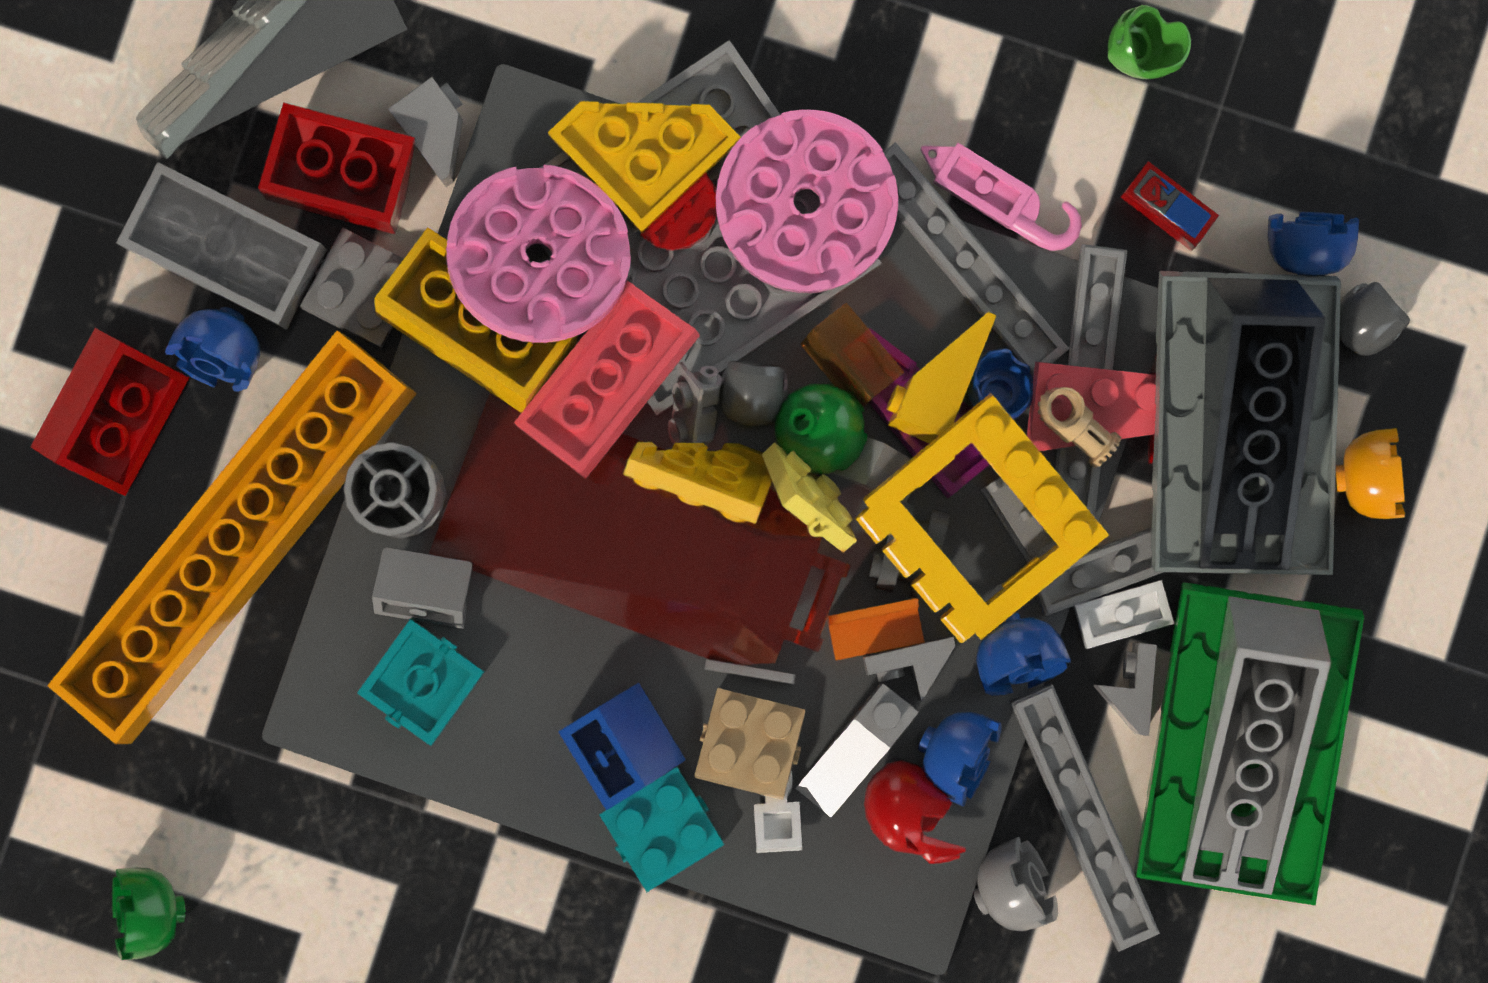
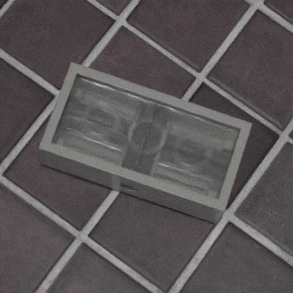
M157 162L116 242L128 251L286 330L315 276V271L318 270L320 262L327 252V249L319 242Z

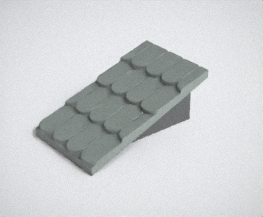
M238 0L232 8L233 15L181 63L184 70L139 112L136 117L137 125L143 137L168 159L181 143L407 30V27L394 0Z

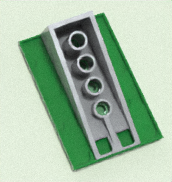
M1186 582L1182 583L1161 706L1160 723L1147 790L1146 807L1137 851L1136 878L1316 905L1364 622L1362 610L1346 607L1340 608L1338 606L1301 600L1295 601L1293 599L1263 594H1250L1244 591L1218 587H1205Z

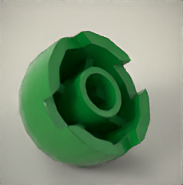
M808 384L794 390L785 399L776 416L774 435L777 445L787 455L794 451L810 466L811 471L809 473L821 475L837 470L843 471L860 457L866 444L867 433H864L865 421L862 412H865L864 408L853 394L831 384Z
M139 867L116 869L117 877H113L112 916L117 919L119 933L124 934V938L115 939L118 956L121 961L153 956L165 949L173 940L177 923L185 922L183 895L175 896L172 884L160 872L150 868Z

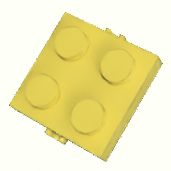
M775 442L761 454L782 506L808 525V531L811 536H822L843 553L857 541L849 524L852 521V517L838 499L841 492L828 476L822 474L818 477L815 474L809 473L811 471L810 466L794 451L787 455Z

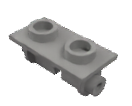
M683 362L678 363L676 383L672 387L674 400L672 419L668 421V433L673 444L704 443L708 446L714 440L717 410L711 405L718 404L722 378L715 367L704 366L699 372L691 373Z

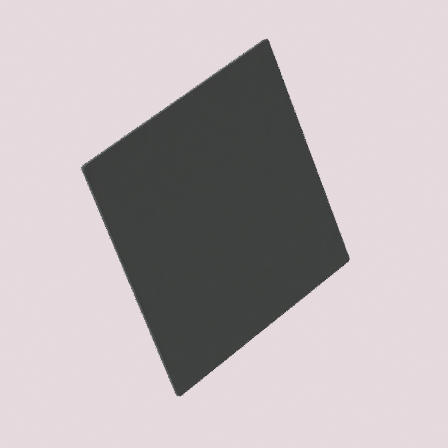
M506 64L499 65L495 69L438 234L447 240L451 221L460 203L476 185L486 178L512 167H516L517 170L539 168L562 153L563 150L548 135V131L580 101L608 104L620 103ZM897 217L889 242L879 257L882 263L881 266L740 361L771 364L781 367L788 378L787 397L794 390L808 384H831L853 394L865 411L862 414L865 421L864 433H867V437L885 443L907 457L913 458L833 358L871 328L917 363L916 366L922 369L982 317ZM962 221L1068 346L1079 261ZM533 244L527 248L526 254L530 262L541 263L547 260L550 261L549 256L540 244ZM1124 277L1113 370L1150 374L1157 353L1158 288ZM992 329L980 358L990 350L1008 349ZM587 331L577 336V343ZM402 334L390 371L417 394L376 445L396 443L409 446L432 460L443 476L447 492L443 510L431 527L419 535L400 539L374 533L355 520L347 507L346 499H344L262 732L263 740L268 744L632 869L628 861L624 863L620 854L616 851L615 846H617V843L599 815L606 809L558 731L639 682L686 759L678 765V768L695 796L701 795L709 808L706 814L725 843L722 847L666 880V882L934 975H943L947 971L977 883L981 862L987 854L1025 742V737L1010 701L1042 688L1044 683L1029 689L1028 682L1011 684L1014 693L996 696L986 694L979 677L976 661L978 646L982 640L974 634L965 642L960 643L940 620V617L952 605L948 603L939 611L933 612L924 600L918 599V611L924 641L930 642L954 637L956 646L922 701L918 698L911 666L903 667L905 676L881 681V683L885 684L919 713L886 754L830 817L795 788L880 684L877 674L866 675L862 657L882 652L835 661L826 616L915 599L910 597L912 586L909 582L897 580L892 593L876 589L877 579L869 577L874 552L883 553L882 548L885 546L887 539L886 536L880 542L875 543L855 520L856 516L868 507L863 498L871 491L833 473L824 474L839 488L841 495L838 497L839 502L852 517V521L849 524L857 541L843 553L822 536L814 537L810 535L808 525L782 506L773 481L756 524L749 521H732L724 517L721 511L706 505H689L681 501L677 494L661 488L656 490L644 488L638 485L633 478L623 475L629 457L637 442H653L657 446L656 450L659 451L669 450L673 447V442L668 433V421L672 419L673 406L656 416L648 402L585 479L514 424L521 414L519 411ZM1068 351L1054 361L1053 364L1066 365ZM966 391L963 402L972 407ZM719 393L718 404L711 405L717 410L714 440L707 446V451L722 450L724 443H739L764 453L774 442L777 444L774 435L775 421L764 426H747L734 422L724 414ZM1030 407L1018 418L1014 419L1026 435ZM1127 438L1121 439L1120 445L1116 447L1117 450L1115 452L1110 450L1112 456L1109 458L1106 455L1107 461H1103L1101 465L1095 518L1098 522L1100 521ZM1056 449L1040 451L1051 466L1054 467ZM988 465L948 499L933 480L929 479L920 488L917 487L913 490L907 500V503L915 504L913 511L915 519L928 522L932 509L950 513L942 552L984 602L1003 588L1002 584L1027 564L980 491L1000 478L991 465ZM384 548L458 559L472 563V573L466 597L467 614L464 628L416 621L439 639L444 636L452 644L458 646L456 651L486 671L433 746L425 743L405 727L396 728L384 719L386 716L384 712L357 694L409 621V619L374 614L372 594ZM1034 596L1015 613H1019L1021 618L1033 617L1047 622L1061 636L1070 607L1051 615L1043 616L1037 597ZM707 659L795 674L794 685L704 670ZM717 688L806 710L797 745L801 747L798 764L792 765V790L787 798V802H799L802 850L756 853L754 804H765L763 796L695 778L703 745L700 737L702 736L704 723L708 724ZM957 712H974L1000 722L1002 729L998 743L989 740L987 747L990 748L987 760L991 762L978 789L971 799L967 798L964 807L952 802V806L947 814L940 818L935 828L931 832H923L925 836L965 847L966 851L960 854L959 859L945 863L929 864L921 855L896 852L885 846L872 832L865 815L866 787L872 775L885 764L900 760L916 764L922 768L925 754L918 751V747L923 734L929 726L937 728L944 718Z

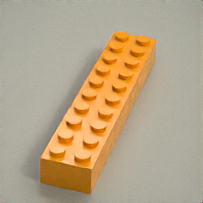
M336 331L47 686L113 743L132 744L345 483L347 471L357 456L377 444L417 393L351 338Z

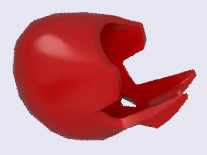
M900 760L885 764L872 775L866 787L865 815L872 832L885 846L896 852L921 855L929 864L945 863L959 859L960 854L966 851L965 847L923 834V832H931L935 828L940 818L947 814L952 806V802L944 792L933 785L925 776L921 767Z

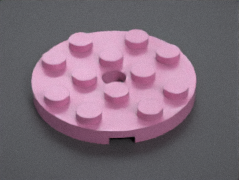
M805 109L788 111L752 127L737 141L729 152L721 168L717 183V220L728 249L742 267L754 277L768 285L785 291L797 293L824 292L855 280L866 272L880 257L889 242L897 218V183L891 166L883 153V149L859 125L840 115L826 111ZM805 189L814 191L820 199L818 209L809 214L800 213L793 202L795 195Z
M543 165V168L518 170L516 167L497 172L480 182L466 195L457 208L451 221L447 238L446 258L448 274L462 304L479 322L489 329L520 341L535 343L561 341L577 336L595 326L612 310L619 300L627 281L631 261L627 235L628 229L613 200L588 178L571 170L552 165ZM533 244L547 246L552 254L550 261L547 260L541 263L530 262L526 254L527 248Z

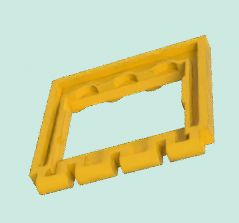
M992 393L987 395L864 497L863 501L868 507L855 518L875 543L880 542L890 533L894 538L882 548V551L905 578L912 575L919 568L923 571L913 580L911 586L933 612L939 611L948 603L952 605L940 617V620L960 643L965 642L974 634L982 640L1109 536ZM971 442L1056 543L1055 546L1040 558L1036 556L1002 584L1003 588L986 602H984L900 502L954 460V456Z

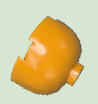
M1397 428L1376 430L1355 438L1345 449L1343 465H1336L1335 480L1337 492H1346L1350 506L1359 514L1369 518L1394 519L1405 517L1403 505L1395 504L1405 502L1401 456L1397 455L1396 445H1390V443L1398 442Z

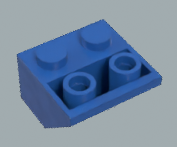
M639 682L558 731L606 811L686 760Z

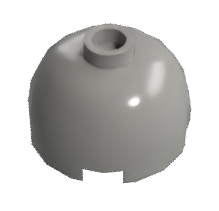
M1017 837L989 851L981 862L977 875L978 888L974 890L976 904L984 915L990 914L999 925L1014 931H1026L1056 921L1058 916L1056 895L1047 898L1042 877L1049 875L1038 852L1028 840L1021 843L1020 837Z

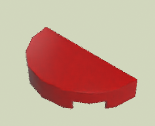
M707 173L643 231L640 237L654 247L670 251L690 248L705 239L715 225L717 216L716 187Z

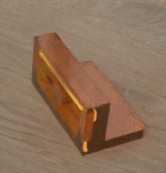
M847 302L815 326L801 342L802 347L834 386L853 394L863 408L904 373Z

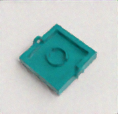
M410 619L357 694L386 714L384 719L396 728L405 727L425 743L433 746L486 671L456 651L458 646L452 644L444 636L439 639L419 623Z
M678 766L607 811L604 810L599 814L617 843L615 849L620 854L624 863L628 861L646 892H649L725 845L706 814L709 811L708 806L701 795L695 796Z

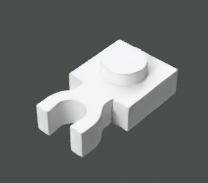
M792 771L784 800L762 795L765 799V804H754L756 853L802 850L799 802H787V798L792 790Z

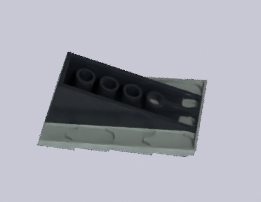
M1159 271L1151 565L1155 572L1333 575L1341 281L1337 276Z

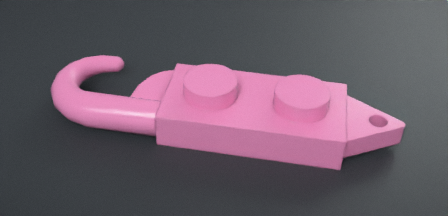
M957 143L955 147H921L920 151L935 177L933 182L935 185L1008 230L1011 229L1040 248L1050 251L1063 250L1071 246L1079 237L1082 228L1081 216L1077 209L1069 202H1063L1062 208L1070 218V225L1063 234L1054 235L1035 224L1039 214L1040 200L1033 188L960 143ZM934 151L936 157L930 158L928 152Z

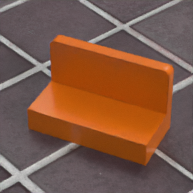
M918 598L826 616L835 661L925 643L918 611Z

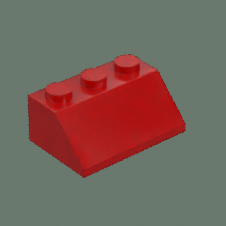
M283 102L258 189L267 201L396 234L408 191L415 137Z
M95 328L30 447L54 463L126 496L189 377Z

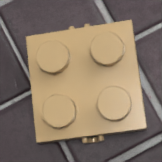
M717 688L708 724L704 723L702 736L700 737L703 745L695 778L784 800L792 765L798 764L801 747L797 745L806 710Z

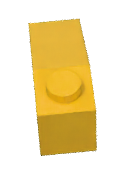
M987 312L904 384V387L900 385L895 387L886 409L893 412L888 426L931 443L954 423L997 315Z

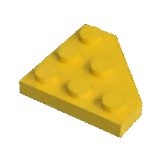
M580 101L548 131V135L613 200L617 208L641 233L696 181L717 164L741 138L709 104L685 106L664 105V103L627 102V104H608Z
M637 442L629 457L623 475L633 478L638 485L652 490L661 488L677 494L681 501L689 505H706L721 511L724 517L732 521H749L756 524L772 483L771 476L761 455L763 452L739 443H724L722 450L707 451L708 447L704 443H674L672 449L659 451L656 450L657 446L653 442Z

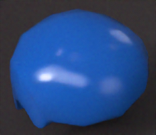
M1010 349L990 350L977 363L967 388V397L974 407L992 393L1014 420L1031 406L1033 379L1030 374V366L1017 360L1012 355V350Z

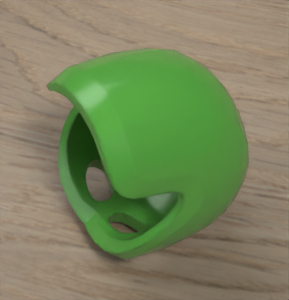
M1141 5L1126 10L1114 24L1108 41V59L1119 71L1131 77L1139 79L1161 78L1177 71L1185 63L1191 49L1190 33L1184 23L1179 21L1168 23L1161 17L1158 9L1148 5Z

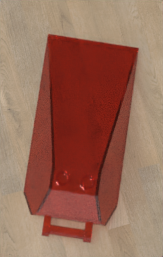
M490 392L429 551L430 555L469 561L472 563V571L713 661L737 665L775 663L784 639L814 651H820L824 639L819 637L842 577L847 578L851 565L817 553L822 536H811L808 531V525L782 506L777 491L769 489L756 524L749 521H732L724 517L721 511L706 505H689L681 501L677 494L661 488L656 490L644 488L638 485L633 478L623 475L629 457L637 442H644L625 434L620 435L585 479L520 430L514 422L521 413ZM657 447L656 449L659 451H665V449H662L660 447ZM813 566L824 570V574L801 631L789 625L810 569Z

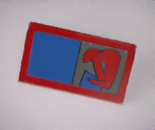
M1149 161L1121 196L1128 204L1190 251L1197 247L1219 216Z

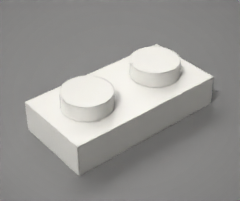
M1162 580L1073 606L1085 649L1174 624Z

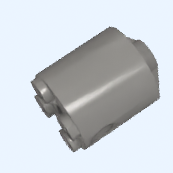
M396 443L375 445L358 455L347 471L344 485L347 507L358 523L371 532L400 539L419 535L431 527L441 514L447 497L443 476L435 463L417 450Z

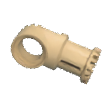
M1059 387L1047 390L1044 395H1041V400L1038 402L1039 410H1037L1041 416V421H1044L1045 425L1064 442H1072L1089 457L1088 463L1093 467L1097 468L1102 465L1103 461L1106 462V455L1109 458L1112 456L1110 450L1112 452L1117 450L1116 447L1120 445L1121 436L1116 432L1109 433L1093 419V412L1085 406L1079 392L1072 388ZM1058 395L1067 397L1072 405V412L1065 421L1057 420L1051 411V404Z

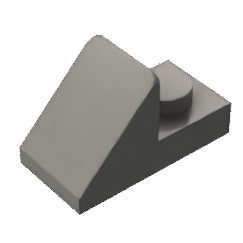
M947 637L862 658L866 675L877 674L878 682L905 676L903 667L911 666L918 698L922 701L956 645L954 637Z
M1133 643L1132 652H1125L1123 678L1130 679L1129 688L1094 684L1097 691L1132 732L1138 735L1149 736L1157 650V645Z

